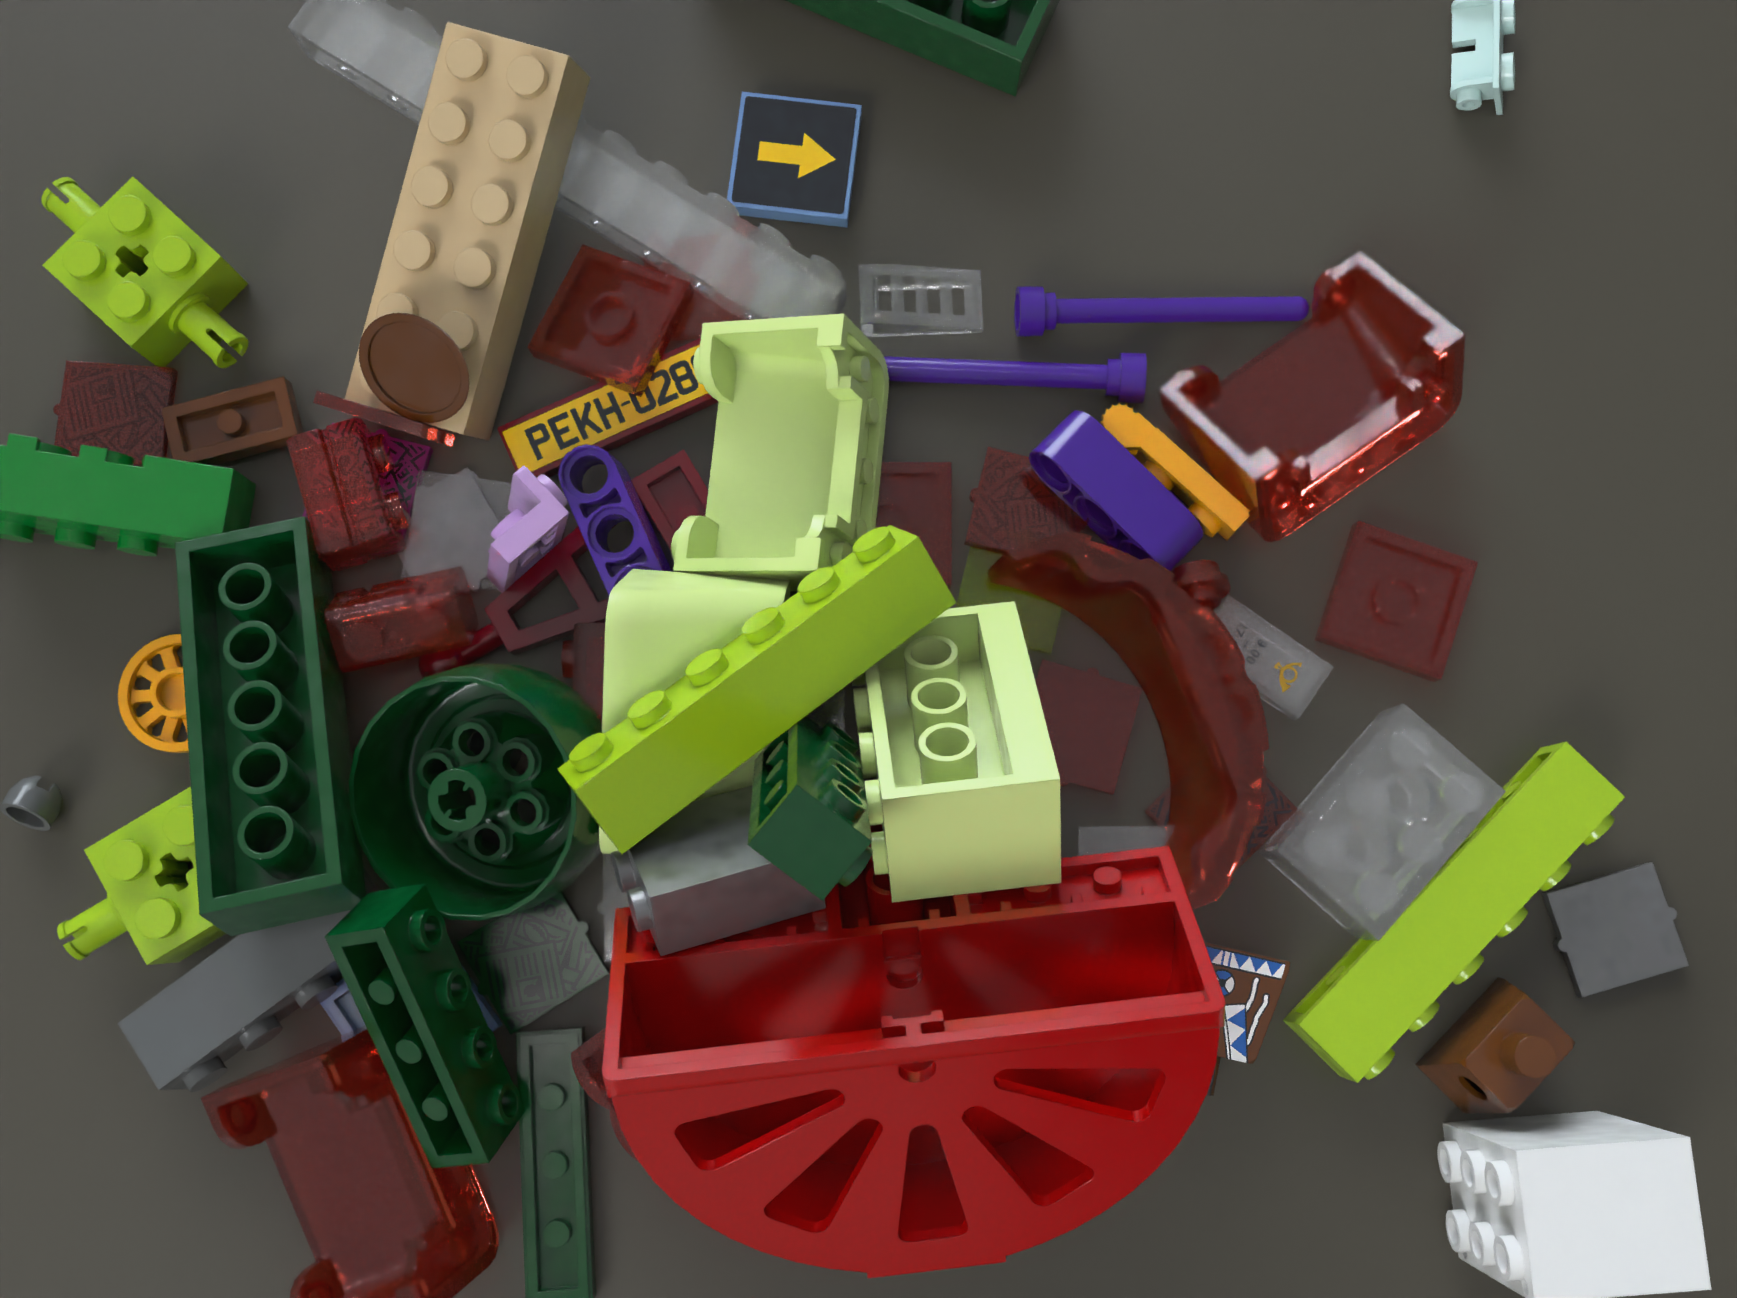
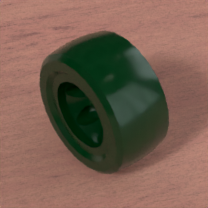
M515 664L463 665L424 677L391 698L368 723L355 749L349 777L351 818L358 842L374 871L391 889L426 883L437 911L440 912L442 917L451 920L481 921L495 919L526 911L560 893L584 872L599 856L601 851L599 845V825L557 768L569 760L571 751L582 740L593 734L602 733V723L596 712L573 688L546 672ZM475 730L480 732L484 739V749L480 754L473 753L467 746V741ZM514 748L523 751L528 758V769L524 774L517 773L512 769L509 762L510 754ZM470 789L474 791L476 803L472 800L470 796ZM521 799H528L534 804L536 819L533 823H526L519 817L517 807ZM485 828L492 829L498 834L500 844L488 841L482 837V832Z

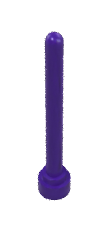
M1018 286L1015 292L1014 323L1016 336L1026 337L1043 336L1044 330H1055L1056 324L1301 321L1307 317L1310 306L1308 301L1300 296L1056 299L1055 292H1044L1043 286Z
M1120 353L1119 359L1107 358L1106 365L884 356L888 368L889 381L1103 389L1105 390V396H1116L1117 403H1143L1146 389V353Z

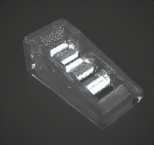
M859 264L861 331L867 337L983 333L981 270L896 264ZM952 288H964L965 315H953ZM927 289H939L940 314L928 313ZM903 290H915L916 312H904ZM879 291H891V311L879 310Z

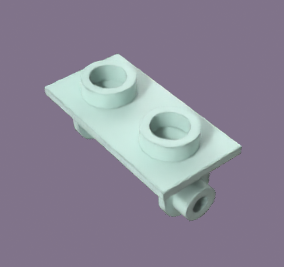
M1455 0L1451 5L1453 48L1475 45V51L1452 54L1450 97L1456 101L1457 109L1464 111L1479 108L1482 105V100L1494 99L1496 115H1503V91L1515 90L1514 52L1503 53L1504 35L1515 34V0Z

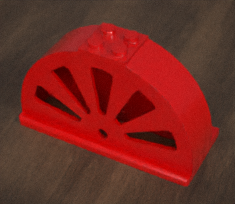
M882 824L871 825V832L883 831ZM1170 846L1061 858V883L893 903L889 874L875 875L873 857L871 856L864 870L850 885L844 887L839 882L825 897L826 908L664 956H660L650 929L641 932L637 931L630 907L615 909L602 1075L607 1096L609 1098L612 1097L621 1130L630 1148L652 1180L676 1204L700 1222L732 1240L760 1252L793 1262L827 1269L867 1273V1278L1006 1262V1256L1043 1244L1074 1230L1105 1212L1134 1191L1156 1171L1177 1147L1195 1120L1208 1093L1216 1066L1220 1028L1225 1026V998Z

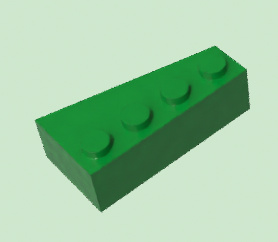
M13 433L8 435L7 446L0 445V538L30 543L33 542L34 534L39 533L55 535V543L74 548L95 549L96 541L101 540L118 542L117 550L126 553L157 556L159 547L175 549V543L249 528L256 484L235 469L145 455L142 466L138 467L134 466L135 459L131 456L111 451L107 448L81 445L79 457L72 456L70 450L42 443L38 437Z

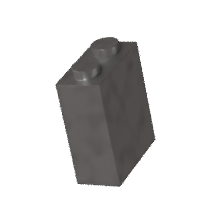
M753 785L693 801L625 853L621 854L619 850L611 852L617 882L621 892H627L635 927L638 932L650 929L660 956L826 908L825 899L823 901L747 845Z

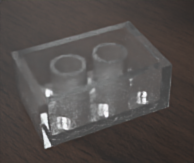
M1402 703L1381 711L1259 853L1356 939L1379 941L1506 791L1406 704Z

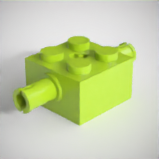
M132 176L102 207L87 195L76 181L69 177H62L52 182L55 187L69 198L67 204L60 200L51 190L45 189L41 197L43 207L53 213L74 234L42 266L131 348L161 370L191 341L205 352L219 368H227L237 362L220 345L221 341H225L241 356L245 354L249 344L248 339L236 331L219 313L248 283L213 248L137 179Z
M191 787L84 849L107 892V898L69 921L62 922L57 927L60 940L70 935L75 938L63 946L77 960H83L91 952L128 931L146 965L180 962L226 934L199 915ZM190 861H192L194 867L191 870L188 868Z

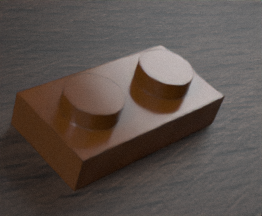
M284 376L161 408L172 459L214 466L305 442L293 386Z

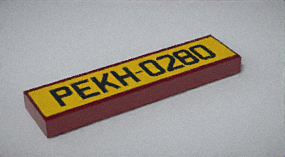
M701 338L497 427L515 470L517 471L522 466H525L536 478L541 474L552 477L559 473L560 463L563 458L575 447L588 444L598 446L608 452L718 403L719 401L707 392L704 385L698 382L694 373V354L696 349L700 347Z

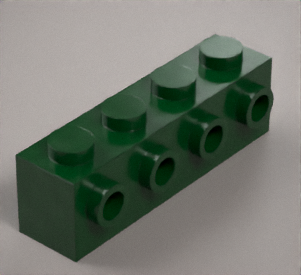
M805 716L768 744L755 759L747 845L823 901L838 882L847 887L861 874L873 853V850L869 847L872 837L861 759L855 754L859 749V745L835 724L827 722L822 728Z
M426 883L369 892L325 936L328 946L431 1167L441 1168L490 1163L524 1114L525 1109L521 1102L519 1090L513 1084L497 1048L495 1035L488 1027L472 991L470 978L463 970L448 936L445 921L440 912L437 911Z

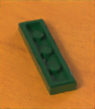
M585 1027L516 1032L517 1080L521 1102L525 1109L524 1114L519 1119L525 1298H595L596 1279Z

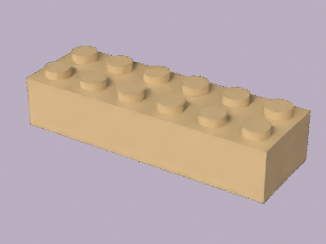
M447 22L363 333L374 320L391 313L413 314L427 319L443 329L457 344L465 359L469 372V392L464 405L455 415L440 422L426 424L462 435L490 440L590 77L569 55ZM358 348L345 399L399 415L384 405L368 386L360 367Z

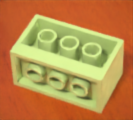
M1011 601L949 608L852 681V686L865 685L863 688L853 689V699L863 779L876 778V780L864 781L870 826L882 824L883 831L871 832L874 874H889L892 903L1061 883L1060 776L1016 603Z

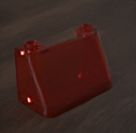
M1361 251L1339 266L1327 269L1318 278L1313 290L1312 318L1230 375L1220 381L1218 375L1210 367L1198 365L1180 370L1168 383L1159 388L1162 408L1165 414L1212 477L1250 510L1248 513L1250 516L1246 520L1247 524L1267 542L1278 541L1288 536L1437 432L1450 420L1461 402L1465 334Z
M366 1025L225 1084L201 1098L212 1127L224 1144L239 1150L264 1141L268 1145L316 1260L296 1277L290 1291V1298H453L487 1269L496 1258L499 1247V1232L473 1165L431 1167Z

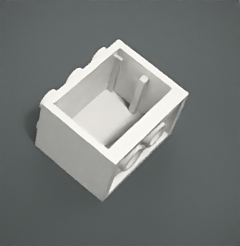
M1600 1111L1443 1123L1445 1141L1439 1142L1437 1155L1441 1175L1445 1182L1450 1183L1453 1210H1448L1446 1213V1231L1452 1249L1458 1252L1461 1260L1525 1298H1612L1712 1290L1690 1137Z

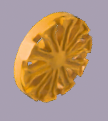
M181 634L160 637L137 651L126 665L118 688L119 710L128 730L145 745L171 753L189 752L188 738L184 742L177 740L182 722L187 732L184 673L177 654L178 649L182 646ZM157 654L161 655L165 670L161 672L152 666L151 659ZM144 677L152 682L150 689L138 690L135 687L136 679ZM152 703L153 708L141 717H137L135 709L140 704ZM166 718L161 735L157 737L152 735L153 727Z

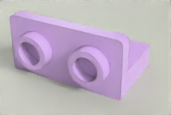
M525 466L518 469L512 477L508 510L511 513L490 534L495 541L491 543L488 550L489 560L486 577L502 593L561 542L569 512L564 507L567 505V499L559 487L544 474L536 478Z

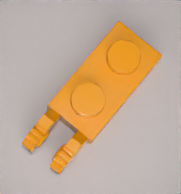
M1118 403L1116 406L1112 404L1110 409L1106 408L1105 414H1102L1101 417L1103 421L1100 424L1169 491L1171 490L1189 506L1188 510L1199 521L1204 534L1213 537L1218 532L1228 541L1250 516L1248 514L1250 510L1163 432L1155 428L1139 412L1134 413L1133 407L1129 408L1127 404L1121 405Z

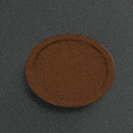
M408 313L386 314L374 320L365 329L359 345L360 367L368 386L384 405L407 419L425 423L446 420L462 408L469 392V372L459 347L443 329L427 319Z

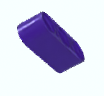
M1075 410L1071 412L1029 454L1030 464L1038 477L1132 570L1150 582H1161L1204 536L1203 529L1196 517L1106 428L1091 415L1083 411Z
M594 445L578 446L568 452L560 463L558 473L560 485L608 595L610 596L613 587L632 569L671 571L631 478L622 463L607 451ZM595 465H606L608 477L603 488L595 493L586 494L582 486L583 476L586 471ZM620 522H631L634 530L633 541L625 550L617 553L611 552L607 543L608 533L611 528Z

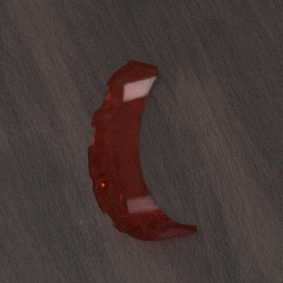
M1064 531L1007 550L986 571L991 583L1027 591L1072 613L1105 639L1119 654L1138 680L1158 721L1169 764L1170 813L1164 846H1170L1192 910L1218 900L1234 880V877L1231 876L1245 853L1254 826L1261 823L1267 793H1262L1264 775L1263 752L1269 749L1264 710L1257 686L1246 674L1245 658L1232 635L1209 605L1201 607L1184 589L1172 580L1176 575L1150 558L1140 560L1119 549L1091 541L1093 537L1091 535Z

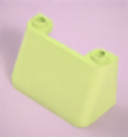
M845 314L703 323L700 347L696 349L694 354V373L698 382L704 385L707 392L719 401L705 516L687 517L683 520L680 528L674 533L671 543V553L674 561L673 571L789 580L790 591L798 592V585L806 576L818 569L833 567L853 552V544L862 535L876 528L889 393V376L885 358L881 351Z
M632 569L613 587L607 604L602 733H607L626 719L630 707L638 699L653 691H664L685 676L686 667L697 656L711 649H722L743 633V625L753 615L766 608H777L788 600L790 596V581ZM763 749L694 801L752 786L755 759ZM599 826V845L602 854H611V852L617 851L618 849Z

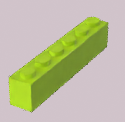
M892 525L879 527L865 533L853 544L852 553L833 567H824L806 576L799 583L798 592L777 608H766L749 618L742 627L743 633L722 649L715 648L700 654L688 664L685 669L686 675L664 691L657 690L644 695L630 707L627 714L628 717L605 734L596 733L585 738L574 747L569 755V760L557 769L621 854L625 853L956 603L918 536Z
M1568 742L1541 747L1294 1007L1283 1021L1340 1077L1356 1083L1363 1077L1367 1080L1376 1077L1393 1060L1395 1051L1391 1047L1408 1029L1411 1032L1419 1030L1435 1016L1440 1007L1436 999L1452 982L1457 985L1466 981L1479 969L1484 961V957L1480 952L1496 935L1499 938L1504 937L1522 923L1528 914V910L1524 905L1539 889L1546 891L1566 876L1572 866L1567 859L1582 843L1585 845L1593 843L1609 830L1615 821V818L1610 813L1625 796Z

